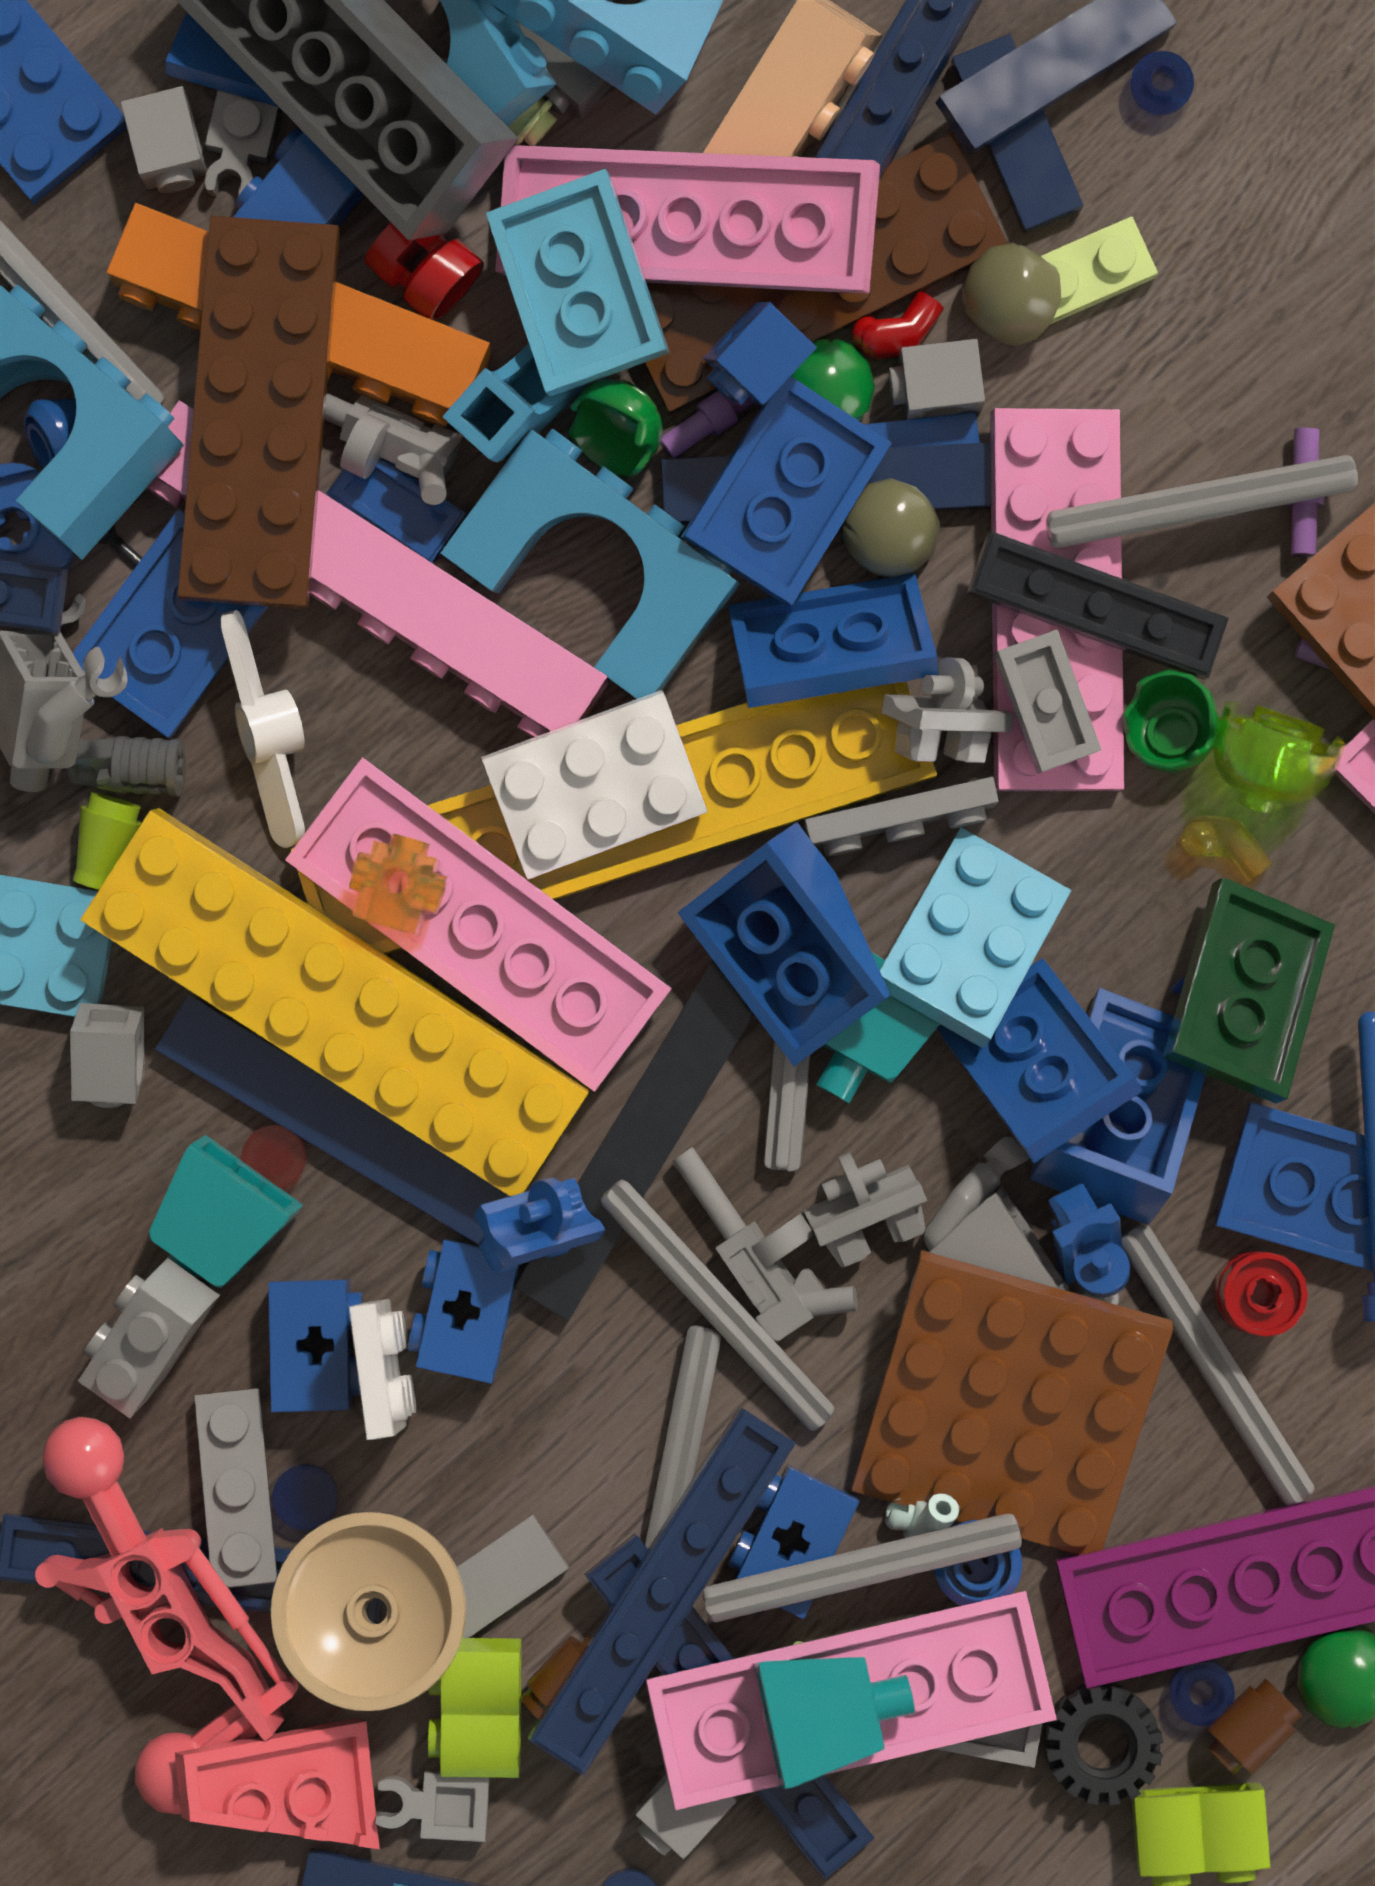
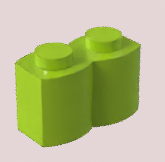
M462 1638L460 1648L450 1667L440 1680L429 1689V1695H441V1718H430L428 1731L429 1758H440L441 1777L519 1778L521 1763L522 1639Z
M1227 1783L1198 1787L1138 1790L1141 1794L1132 1799L1137 1871L1140 1876L1152 1877L1153 1886L1191 1884V1874L1203 1872H1217V1881L1248 1882L1256 1879V1870L1270 1868L1265 1790L1260 1783Z

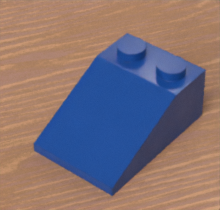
M797 822L768 841L677 912L793 1066H796L890 996L836 873Z
M1098 988L1087 1015L1134 1074L1143 1092L1035 1162L1029 1180L1061 1192H1065L1079 1184H1084L1095 1205L1103 1207L1111 1203L1116 1213L1149 1225L1173 1193L1206 1075L1163 1057L1170 1033L1166 1026L1174 1019V1016Z

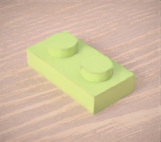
M1133 216L1041 256L1054 265L1060 274L1061 301L1052 323L1151 281L1158 274Z

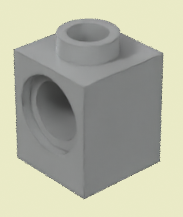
M183 86L121 101L138 173L147 190L157 187L160 193L178 192L195 184L194 178L206 175L207 169L191 105Z
M978 339L901 348L898 359L899 366L889 367V385L893 406L904 404L905 420L970 412L981 413L985 403Z
M80 1003L70 1030L71 1101H87L102 1108L118 1107L125 1103L136 1104L145 1076L144 1006Z
M665 1774L636 1806V1816L643 1821L637 1830L662 1855L665 1856L673 1849L684 1860L736 1803V1796L674 1810L667 1775Z

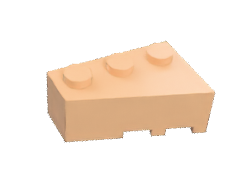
M797 0L703 153L801 157L814 137L820 141L827 133L840 111L836 104L850 84L854 86L860 80L874 57L873 49L883 35L830 0Z

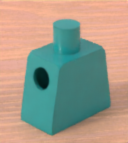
M871 952L880 970L885 959ZM889 996L823 1045V1047L834 1052L816 1085L849 1104L867 1072L890 1084L940 1024L896 998Z
M204 1135L190 1144L185 1151L151 1225L148 1237L169 1253L167 1258L199 1280L200 1277H203L212 1285L222 1288L299 1213L303 1204L210 1137Z
M865 1657L779 1660L753 1663L779 1786L784 1789L796 1787L884 1750L880 1721L915 1714L912 1690L907 1675L871 1682Z

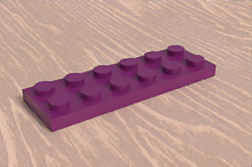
M1375 1485L1300 1502L1293 1506L1286 1505L1105 1547L1103 1550L1055 1559L1084 1686L1091 1688L1374 1622Z

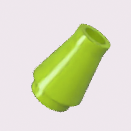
M91 793L88 806L80 807L77 865L73 877L74 882L98 890L101 888L142 824L137 821L141 808L139 805L114 796Z

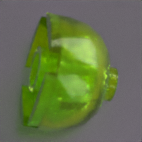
M1224 702L1213 746L1214 762L1223 781L1240 791L1237 799L1238 803L1262 813L1273 814L1276 804L1288 806L1303 804L1315 799L1329 785L1346 746L1343 739L1337 736L1328 745L1321 741L1325 729L1313 723L1256 705L1253 717L1237 714L1241 702Z

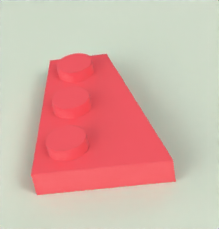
M354 1718L275 1733L266 1741L259 1736L175 1752L181 1818L198 1823L259 1832L300 1836L305 1839L347 1843L380 1850L367 1722L365 1720Z

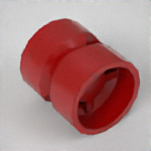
M391 222L373 242L364 259V264L390 288L402 285L405 288L404 301L419 315L433 321H438L444 317L465 296L484 268V262L458 238L446 241L444 234L408 240ZM425 250L429 251L430 253L414 269L412 267L413 263Z
M1260 1251L1240 1253L1226 1261L1216 1274L1212 1290L1215 1308L1224 1322L1237 1331L1264 1337L1282 1334L1295 1326L1305 1312L1308 1299L1306 1280L1297 1265L1282 1255Z

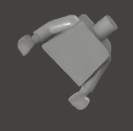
M80 593L74 597L70 608L63 611L61 626L64 623L74 622L84 613L86 599ZM32 629L0 631V748L11 766L10 784L12 787L26 792L43 791L48 787L50 768H69L75 764L83 715L95 704L93 698L96 695L106 698L113 697L126 688L128 681L127 673L120 656L113 674L106 679H100L98 676L103 671L105 661L100 647H95L87 653L83 662V672L61 633Z
M1004 1137L984 1155L987 1162L977 1163L949 1194L925 1229V1244L929 1252L1068 1291L1069 1286L1004 1187L1002 1186L997 1189L1000 1185V1177L1005 1171L1015 1168L1030 1159L1015 1138ZM1087 1293L1080 1294L1115 1305L1119 1302L1118 1293L1106 1298L1093 1297Z

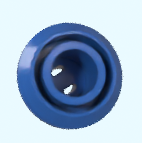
M76 399L36 400L31 403L24 416L23 424L27 441L42 469L58 454L72 432L76 417Z
M969 1520V1521L962 1522V1523H960V1524H958V1525H962V1524H966V1523H970V1522H974V1521H978V1520ZM1019 1548L987 1556V1564H984L982 1559L979 1558L934 1569L937 1583L948 1598L961 1606L1010 1595L1017 1587L1022 1572V1557ZM965 1563H967L968 1566H969V1568L971 1569V1571H972V1574H971V1575H969V1574L965 1571V1569H964V1564H965Z

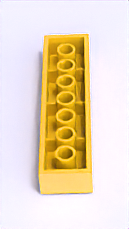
M160 808L149 811L80 919L509 1196L524 1193L589 1092V1087L565 1069L385 953H382L368 942Z

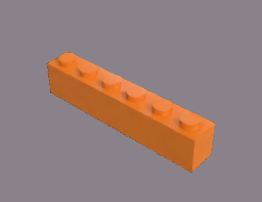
M135 202L106 272L114 286L120 288L118 297L132 305L149 311H153L156 303L179 312L176 317L179 322L200 331L209 231ZM336 282L328 380L331 373H335L355 381L352 388L355 392L380 403L387 404L390 396L413 404L411 410L413 415L429 423L446 427L448 421L442 416L485 368H488L493 356L490 343Z

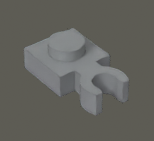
M220 90L217 91L205 146L208 151L222 155L221 159L215 161L206 173L205 186L209 196L217 197L221 180L230 175L241 179L239 196L246 185L254 179L249 169L251 160L269 164L281 108Z
M426 1769L424 1772L423 1788H414L403 1777L394 1775L383 1777L378 1782V1790L397 1792L403 1800V1807L395 1813L378 1812L376 1824L383 1828L393 1829L403 1826L410 1819H421L420 1838L485 1842L490 1778L441 1777V1770Z

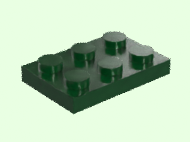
M1225 877L1213 882L1163 1057L1275 1104L1288 1099L1335 924Z

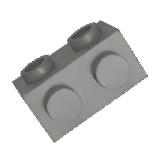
M169 1258L146 1280L135 1275L114 1303L113 1307L122 1312L114 1326L105 1322L86 1346L83 1354L89 1357L91 1361L78 1382L131 1419L161 1386L220 1295Z

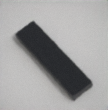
M993 531L986 535L966 593L1177 671L1191 674L1202 680L1210 676L1229 619L1223 615Z

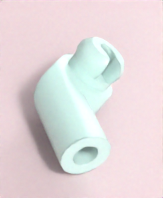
M940 1493L932 1496L928 1503L917 1501L915 1506L909 1504L907 1507L889 1502L885 1513V1523L892 1530H902L905 1538L950 1528L959 1514V1506L951 1496Z

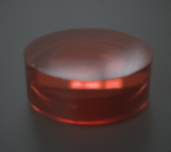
M266 1126L256 1130L246 1140L241 1160L278 1188L284 1189L296 1183L303 1175L307 1165V1150L302 1139L285 1127Z

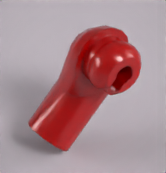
M919 291L901 318L876 320L871 316H866L859 319L852 328V343L869 358L876 360L899 358L902 347L919 346L943 312L944 307L930 295Z

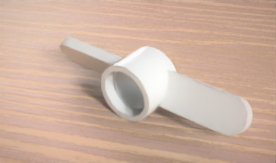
M237 610L226 612L221 616V628L241 701L235 704V718L239 736L245 753L253 767L270 834L279 846L288 848L297 845L305 834V826L286 755L304 750L305 739L302 722L296 704L288 690L264 695L243 617Z

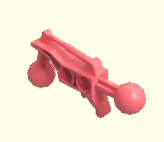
M77 1417L66 1420L52 1430L44 1444L42 1461L45 1475L58 1492L70 1497L83 1499L110 1553L85 1560L62 1555L49 1556L37 1567L35 1571L36 1581L39 1585L46 1588L56 1586L77 1601L83 1600L95 1608V1617L102 1624H109L123 1618L151 1674L177 1668L185 1669L220 1684L235 1703L194 1735L176 1732L165 1733L150 1740L140 1751L135 1765V1784L142 1800L157 1812L178 1815L181 1814L175 1752L254 1738L258 1734L266 1741L275 1733L285 1719L279 1707L293 1697L298 1690V1682L294 1677L286 1676L248 1623L250 1618L200 1550L201 1538L196 1531L192 1529L163 1531L160 1528L145 1536L117 1481L123 1471L124 1463L121 1438L108 1424L93 1418ZM140 1560L149 1564L154 1570L156 1584L154 1586H144L136 1582L131 1575L130 1561ZM185 1562L233 1630L237 1629L274 1680L275 1684L269 1688L253 1655L211 1624L181 1563ZM90 1589L107 1592L110 1595L102 1598ZM170 1618L179 1622L186 1634L185 1642L179 1644L167 1640L161 1633L159 1627L160 1619Z

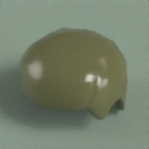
M1015 243L989 247L971 265L962 286L961 302L965 306L964 313L971 323L982 333L1008 345L1018 346L1037 339L1053 322L1061 301L1060 274L1057 268L1043 259L1034 250Z
M890 478L866 484L841 525V533L850 556L860 567L874 575L894 578L915 573L934 555L940 533V522L932 504L916 486Z

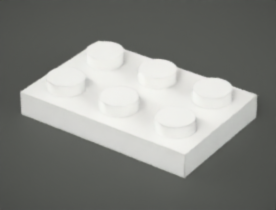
M662 690L481 757L527 880L708 812Z
M390 1299L364 1302L349 1308L367 1440L392 1437L407 1426L406 1420L408 1417L412 1416V1413H416V1399L412 1375L400 1376L398 1353L403 1351V1349H408L403 1311L392 1312Z

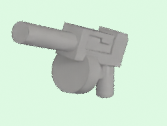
M326 394L324 420L342 427L339 439L346 441L341 457V469L366 479L373 472L381 457L394 463L397 469L419 478L421 498L425 503L437 505L445 500L447 493L444 477L455 464L462 440L459 434L437 424L431 429L425 426L424 422L364 395H361L353 405L333 395Z
M693 1147L672 1161L726 1240L718 1245L716 1250L751 1302L760 1312L755 1319L773 1340H781L814 1316L856 1312L858 1310L855 1286L824 1289L812 1270L808 1268L803 1269L795 1281L781 1261L782 1257L815 1235L801 1213L765 1237L755 1221L746 1226Z

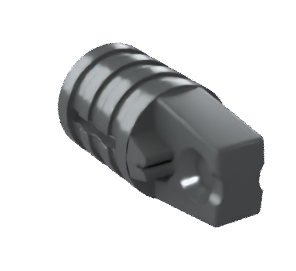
M117 736L111 739L79 740L76 762L73 766L67 768L68 776L72 784L97 787L115 793L125 794L132 792L133 794L150 793L151 795L168 794L169 796H180L184 786L186 770L185 745L182 739L165 740L164 738L147 739L146 737L129 738L128 736Z

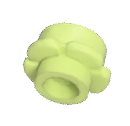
M541 97L508 126L518 137L514 145H520L525 141L529 146H536L555 124L557 119L549 112L553 105L549 100L546 101Z

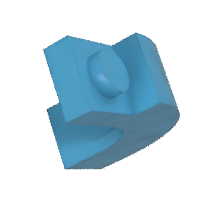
M528 343L526 347L500 369L492 372L485 368L442 417L493 462H499L513 454L530 429L539 434L587 384L550 397L545 392Z

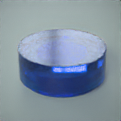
M300 1464L288 1469L279 1477L273 1489L272 1499L274 1509L284 1523L296 1529L307 1530L322 1525L332 1516L337 1507L339 1495L336 1482L328 1471L314 1464Z

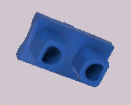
M555 1178L538 1180L531 1185L530 1191L480 1205L474 1215L484 1232V1236L479 1242V1248L491 1269L497 1274L516 1269L518 1264L545 1256L548 1258L568 1253L571 1248L598 1241L606 1230L601 1221L593 1217L586 1209L580 1187L574 1178L562 1182Z
M1079 1184L1052 1197L1049 1200V1208L1055 1217L1051 1225L1059 1273L1067 1285L1076 1281L1085 1293L1093 1297L1106 1298L1116 1295L1125 1287L1129 1280L1130 1263L1127 1254L1122 1249L1120 1218L1114 1207L1109 1203L1097 1209L1084 1184Z

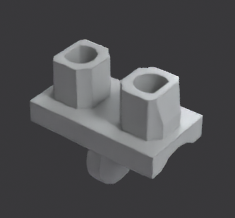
M946 657L938 663L939 675H926L923 678L922 689L924 693L932 694V696L885 694L882 714L898 720L894 752L914 761L935 762L941 731L946 730L944 755L965 762L985 763L991 733L1011 731L1013 713L1002 710H987L983 701L974 697L981 695L984 683L982 678L974 676L971 665L963 658Z
M850 1152L838 1157L844 1174L822 1183L827 1200L803 1209L820 1247L826 1245L840 1267H847L861 1261L871 1253L861 1230L865 1227L884 1220L894 1242H905L925 1233L926 1229L921 1203L926 1202L927 1199L920 1182L916 1180L909 1164L890 1173H886L880 1159L857 1168Z

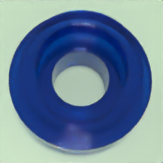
M1152 52L1144 56L1136 64L1130 79L1131 93L1136 103L1145 111L1155 115L1172 114L1180 110L1188 102L1194 88L1193 72L1189 64L1181 56L1173 52ZM1158 72L1168 73L1173 78L1174 87L1167 91H1161L1153 85L1151 77Z
M1207 1660L1180 1667L1171 1680L1169 1696L1174 1710L1182 1719L1194 1725L1207 1726L1220 1717L1234 1701L1235 1690L1229 1674L1218 1664ZM1200 1680L1210 1682L1213 1690L1211 1698L1202 1704L1195 1703L1190 1698L1192 1685Z

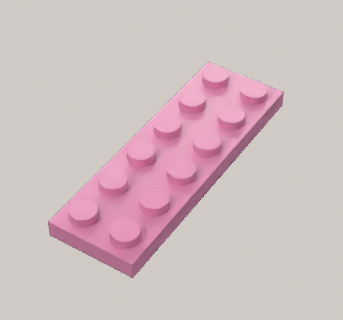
M513 145L505 155L501 207L606 169L610 174L646 283L869 294L880 164L875 160ZM497 249L495 272L506 275Z
M994 408L990 412L991 531L1122 579L1121 536L1055 548L1052 547L1046 531V518L1051 511L1121 498L1120 410ZM992 603L993 710L1009 711L1014 714L1010 732H993L994 783L996 791L1124 790V731L1122 721L1123 651ZM1058 629L1101 751L1037 774L994 653Z
M363 757L285 859L594 1092L672 989Z
M1026 1591L646 1679V1687L674 1810L779 1786L753 1663L865 1657L871 1682L907 1675L912 1690L915 1714L880 1721L885 1749L827 1774L1057 1720Z

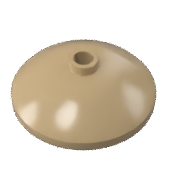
M372 1512L353 1513L330 1520L314 1529L296 1545L285 1560L278 1574L271 1602V1622L274 1640L291 1674L303 1687L318 1698L332 1705L357 1711L393 1708L425 1693L440 1680L450 1667L460 1648L464 1635L467 1611L466 1595L461 1576L453 1559L443 1545L428 1531L407 1519L390 1514ZM376 1598L382 1600L387 1607V1616L379 1624L371 1622L366 1613L368 1604Z

